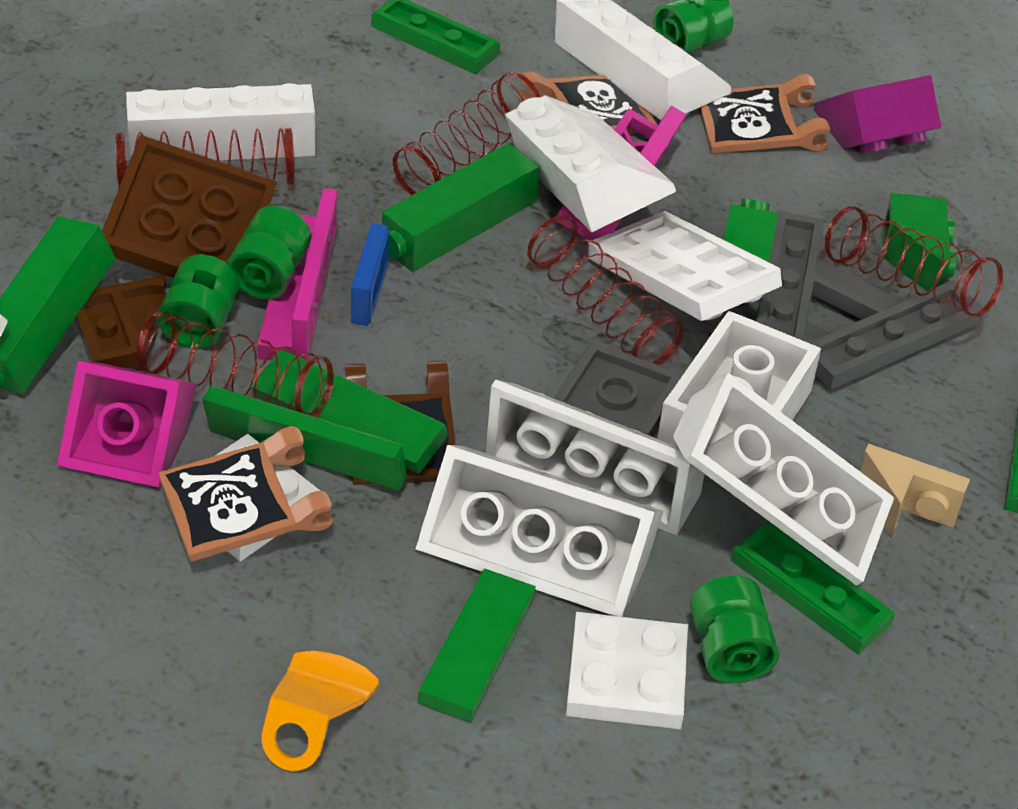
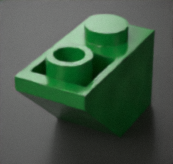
M891 192L882 227L883 258L925 291L943 285L945 277L953 278L955 273L957 250L950 249L954 239L955 219L948 218L947 199Z
M743 198L741 206L731 204L724 241L769 262L778 213L769 211L770 203Z

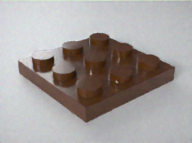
M140 134L102 232L116 259L174 278L181 262L189 256L200 254L214 256L227 263L255 213L259 209L270 205L277 181ZM239 289V292H238V294H237V296H236V299H237V300H238V297H239V294H240L241 289Z

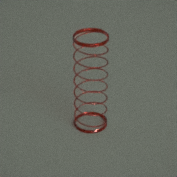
M517 72L506 73L492 84L491 90H482L478 93L477 100H468L464 103L462 111L454 110L450 113L448 122H437L434 127V133L425 131L420 135L419 143L409 142L405 147L395 152L393 170L401 186L411 195L417 193L408 186L399 171L397 158L401 151H404L405 160L410 170L425 184L432 185L421 179L412 170L407 161L406 151L417 154L425 161L432 172L435 183L441 180V174L449 175L439 170L433 155L426 147L421 145V138L426 133L434 134L435 141L440 150L453 161L454 172H456V163L463 166L470 164V153L483 157V155L496 150L497 145L506 143L511 137V132L505 133L498 130L497 122L492 113L483 104L478 102L479 96L483 92H491L495 107L505 117L493 99L494 94L498 97L506 113L511 111L501 93L502 82L512 86L522 101L524 99L520 92L512 84L504 81L503 78L514 76L521 79L530 87L535 97L540 98L539 91L533 82ZM496 83H497V94L494 93V92H492L493 86H494ZM469 102L477 103L478 110L484 121L497 131V143L484 141L482 131L476 121L470 115L464 113L465 106ZM479 104L490 113L496 128L491 126L483 117ZM455 112L463 113L468 129L483 141L482 154L470 151L463 134L455 125L450 123L451 115ZM465 115L476 124L482 139L469 127ZM440 123L449 124V129L454 139L469 153L468 164H462L454 160L453 153L448 144L435 133L437 125ZM451 126L461 134L467 148L456 139ZM499 133L509 135L505 141L499 143ZM436 136L439 137L447 146L452 158L449 157L441 148ZM485 143L495 145L494 149L485 153ZM417 144L420 146V150L409 145ZM422 147L431 155L437 168H435L429 157L424 154Z
M257 128L255 130L253 141L251 173H253L255 145L258 131L265 172L267 178H269L260 130ZM279 128L273 180L275 181L281 132L285 150L287 185H293L294 148L292 128H285V137L283 129ZM210 129L207 135L205 157H207L208 155L209 137L211 133L214 141L217 161H219L215 136L213 131ZM233 129L230 138L228 165H230L232 140L235 132L241 167L244 170L238 134ZM186 130L183 138L182 149L185 148L186 134L188 133L192 152L195 153L191 134L188 130ZM139 131L137 134L135 147L139 139V135H143L141 131ZM162 131L159 141L162 142L163 134H165L167 144H170L167 133ZM116 132L115 142L118 189L127 169L123 132Z
M848 206L840 210L832 219L826 232L825 251L828 258L833 262L842 263L846 267L853 266L858 262L859 269L863 274H870L876 269L878 278L881 281H888L895 276L896 284L901 289L908 288L914 283L915 292L919 296H926L933 290L934 299L938 304L946 303L953 297L954 308L958 312L963 311L971 317H980L987 313L995 304L1003 285V269L1001 263L991 257L979 258L972 250L960 251L953 243H940L937 238L931 235L921 236L914 228L903 229L895 221L884 222L878 215H866L864 211L854 206ZM850 210H856L860 213L861 217L850 226L844 235L840 247L841 260H836L830 251L833 229L845 213ZM868 216L877 217L883 223L870 231ZM862 219V230L859 240L851 253L842 259V247L845 238L851 228ZM867 222H868V231H869V232H868V235H867V237H866V233H867ZM886 223L895 224L901 230L888 239ZM884 225L887 239L877 259V266L871 271L865 272L861 269L860 259L865 254L870 234L879 226ZM904 231H914L920 237L907 246ZM902 232L905 248L896 266V272L890 278L883 279L879 276L878 266L883 261L888 242L896 234ZM923 238H933L939 245L933 247L925 255ZM921 239L924 253L915 278L909 285L901 286L897 281V272L903 264L907 249L914 242ZM866 240H867V244H866V246H865V248H864L863 253L861 254V251H862V249H863V246H864V244H865V242H866ZM942 245H952L958 252L953 254L944 263ZM940 246L942 250V265L934 286L927 293L920 294L916 288V280L920 275L924 260L929 253ZM859 252L858 260L856 262H854L853 264L845 263L851 260ZM971 252L978 260L971 263L963 272V257L961 253ZM959 254L961 257L960 278L952 295L945 301H939L936 298L935 289L943 268L949 260ZM988 261H993L997 268V282L994 292L988 303L980 311L970 313L967 308L973 304L981 288L983 278L982 265ZM973 265L963 281L960 292L962 309H958L955 305L956 291L963 275ZM980 268L981 277L978 290L971 303L967 306L966 294L970 281L975 272Z
M559 215L548 219L537 228L531 236L527 247V256L530 261L539 268L549 267L548 277L550 281L558 282L563 280L562 291L565 295L572 296L578 294L576 304L579 309L587 310L593 308L591 313L593 323L602 324L608 322L606 327L607 337L614 339L623 336L620 346L622 352H632V356L637 357L638 350L653 337L660 325L675 321V333L666 351L651 363L660 365L672 356L683 338L684 326L682 322L675 318L674 314L662 311L659 300L652 296H647L643 285L632 282V277L627 270L621 267L617 268L614 257L606 253L603 254L599 243L589 240L585 230L578 227L575 220L567 215ZM559 220L571 221L573 226H566L554 231L540 243L533 260L532 249L540 234L551 224ZM573 228L572 236L564 249L547 261H536V254L539 248L550 236L560 230ZM578 229L583 231L587 240L575 242ZM587 242L583 259L572 267L566 277L559 280L552 279L550 276L551 266L563 258L574 244ZM589 242L596 244L601 254L586 257ZM604 255L613 260L615 268L600 271ZM594 256H601V263L597 273L583 285L581 290L573 294L566 293L564 290L566 279L573 275L582 262ZM620 269L626 272L630 282L614 286L618 274L617 270ZM609 270H616L613 284L597 300L596 304L587 308L580 307L578 300L581 292L595 280L596 276ZM630 284L629 294L624 304L606 321H594V309L604 300L609 292L621 285ZM632 284L642 287L645 296L628 301ZM645 298L643 310L637 321L621 335L610 336L608 326L611 320L630 302ZM647 298L655 300L660 307V311H654L641 317L647 304ZM660 313V318L650 324L640 334L631 351L624 350L622 345L628 332L645 317ZM662 313H667L671 316L662 317ZM677 323H678V325H679V330H678L677 337H676V339H675V336H676V333H677ZM653 331L652 335L642 344L645 338Z
M163 312L152 315L144 324L139 334L136 358L139 368L146 373L158 374L166 368L167 375L171 378L168 364L175 353L179 335L188 327L191 337L190 357L185 370L177 379L183 377L187 371L188 380L191 382L190 366L193 355L202 339L209 334L212 341L211 364L207 375L196 387L205 382L209 373L210 386H212L211 377L217 356L224 345L231 340L234 356L232 371L222 389L227 387L232 377L231 388L232 392H234L233 384L238 365L246 351L253 347L255 354L254 375L250 387L244 394L245 396L252 388L251 385L255 379L253 392L254 399H256L257 380L262 367L268 358L275 353L277 364L276 379L272 393L265 402L270 400L276 388L279 374V362L276 351L283 348L291 350L296 357L287 365L278 383L276 392L277 406H279L278 394L283 377L296 359L299 377L295 387L294 399L287 409L291 408L294 403L296 411L303 413L301 406L302 389L305 378L316 361L320 368L321 384L316 405L309 414L310 416L317 417L327 405L332 392L334 372L328 357L315 356L309 352L297 355L291 347L282 346L275 349L269 341L259 340L253 343L247 335L243 334L231 337L225 329L215 328L209 330L203 323L194 322L188 324L181 317H172L170 314ZM166 316L167 319L157 326L149 339L145 352L144 366L143 345L146 334L157 318ZM175 319L182 320L187 325L179 333ZM169 320L172 328L169 351L161 365L157 369L150 371L147 367L148 348L159 327ZM201 325L208 332L200 338L193 349V336L189 326ZM216 330L223 331L230 338L222 344L214 358V340L211 332ZM238 336L245 337L250 341L251 345L242 353L235 366L236 354L232 339ZM260 342L267 343L273 351L265 358L256 376L257 352L254 345ZM305 354L313 356L301 371L298 357ZM323 359L327 368V382L324 395L319 403L323 387V372L319 360Z

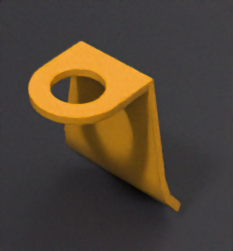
M320 651L295 653L286 674L270 698L262 730V746L267 757L276 766L288 771H300L311 766L321 754L329 720L362 705L371 698L380 685L378 678L366 667L340 655ZM294 723L304 729L308 736V747L304 754L290 756L279 748L276 735L281 725Z

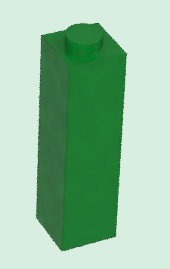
M507 143L382 211V225H388V229H390L389 257L396 259L413 273L537 202L540 165Z
M57 216L1 295L0 314L8 322L0 337V390L4 389L19 394L25 393L116 259L99 225Z

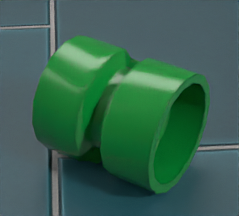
M672 0L658 6L653 16L654 30L686 53L729 37L734 25L733 11L728 0Z
M266 206L259 209L227 261V264L235 271L239 278L240 289L248 295L259 299L272 300L280 297L286 291L296 273L295 269L302 262L309 249L312 238L309 226L300 216L286 208Z
M200 254L184 259L157 314V324L162 333L169 340L184 348L197 350L214 345L223 330L228 313L240 289L239 278L235 271L226 262L214 256Z
M740 575L722 576L708 581L696 590L691 597L690 609L699 637L703 639L700 642V646L710 676L719 682L732 684L748 682L769 672L778 662L780 652L771 624L767 620L768 613L758 583L749 577Z

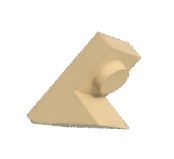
M868 444L860 469L861 473L894 497L883 527L890 537L894 533L902 511L954 528L970 482L969 478Z

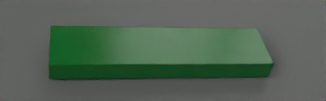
M282 349L251 385L255 397L268 403L403 445L406 468L420 474L449 435L444 423Z
M210 386L202 399L209 428L213 433L239 440L246 434H249L261 443L281 429L294 426L301 431L304 438L302 447L305 452V459L303 460L305 462L400 491L407 478L403 445L219 387Z

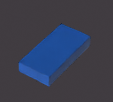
M375 223L370 225L351 286V324L368 326V323H371L389 263L390 229H388V225Z

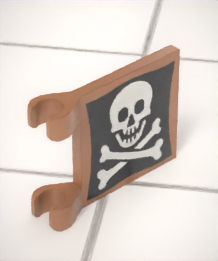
M525 72L521 75L520 81L522 85L526 88L532 87L529 90L518 91V97L521 102L546 95L598 115L612 129H615L628 108L656 124L649 111L632 100L605 75L549 79L535 72ZM629 126L627 127L629 135L640 134Z
M802 74L783 84L731 89V94L699 107L711 154L801 146L815 152L825 151L829 144L825 135H816L821 133L828 134L830 132L827 120L824 118H814L796 127L789 104L800 108H806L813 104L814 98L812 93L802 91L806 89L813 90L815 88L814 79L810 75Z
M297 427L283 428L264 442L158 472L161 485L190 562L295 530L320 531L332 525L333 517L330 512L332 503L326 492L315 491L309 493L292 506H289L273 468V465H297L305 459V452L302 447L304 438Z

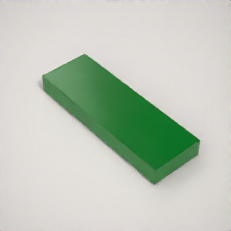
M389 0L371 14V27L475 75L500 55L501 42L409 0Z
M768 520L733 548L731 556L733 563L858 655L893 623L894 611L845 578Z
M484 568L418 690V703L471 723L535 598L536 586Z

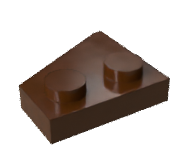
M164 275L97 288L93 291L75 318L90 362H99L127 369L146 364L157 328V314L167 294Z

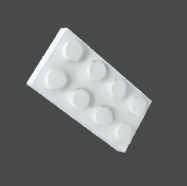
M666 211L623 227L612 234H606L587 242L590 260L700 321L716 319L724 311L742 303L757 301L763 294L782 286L781 268Z

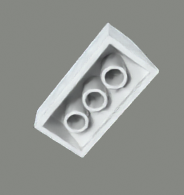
M557 0L555 43L598 75H605L632 100L658 119H663L671 105L686 114L731 94V86L612 0Z
M288 83L280 86L257 87L241 85L233 88L210 89L194 87L187 90L157 91L148 89L140 92H126L130 157H132L140 134L216 161L315 156V108L311 84L297 85Z
M544 95L540 98L527 99L520 103L517 109L505 114L516 149L540 165L539 180L591 233L676 192L674 183L594 113Z
M728 372L691 396L673 435L684 459L855 585L863 583L894 497Z
M495 380L491 385L486 442L487 454L663 510L658 529L676 536L678 535L701 494L705 475L684 459L679 447L514 383Z
M447 445L416 550L482 572L485 568L536 586L535 590L613 616L624 617L648 563L663 510L465 446Z

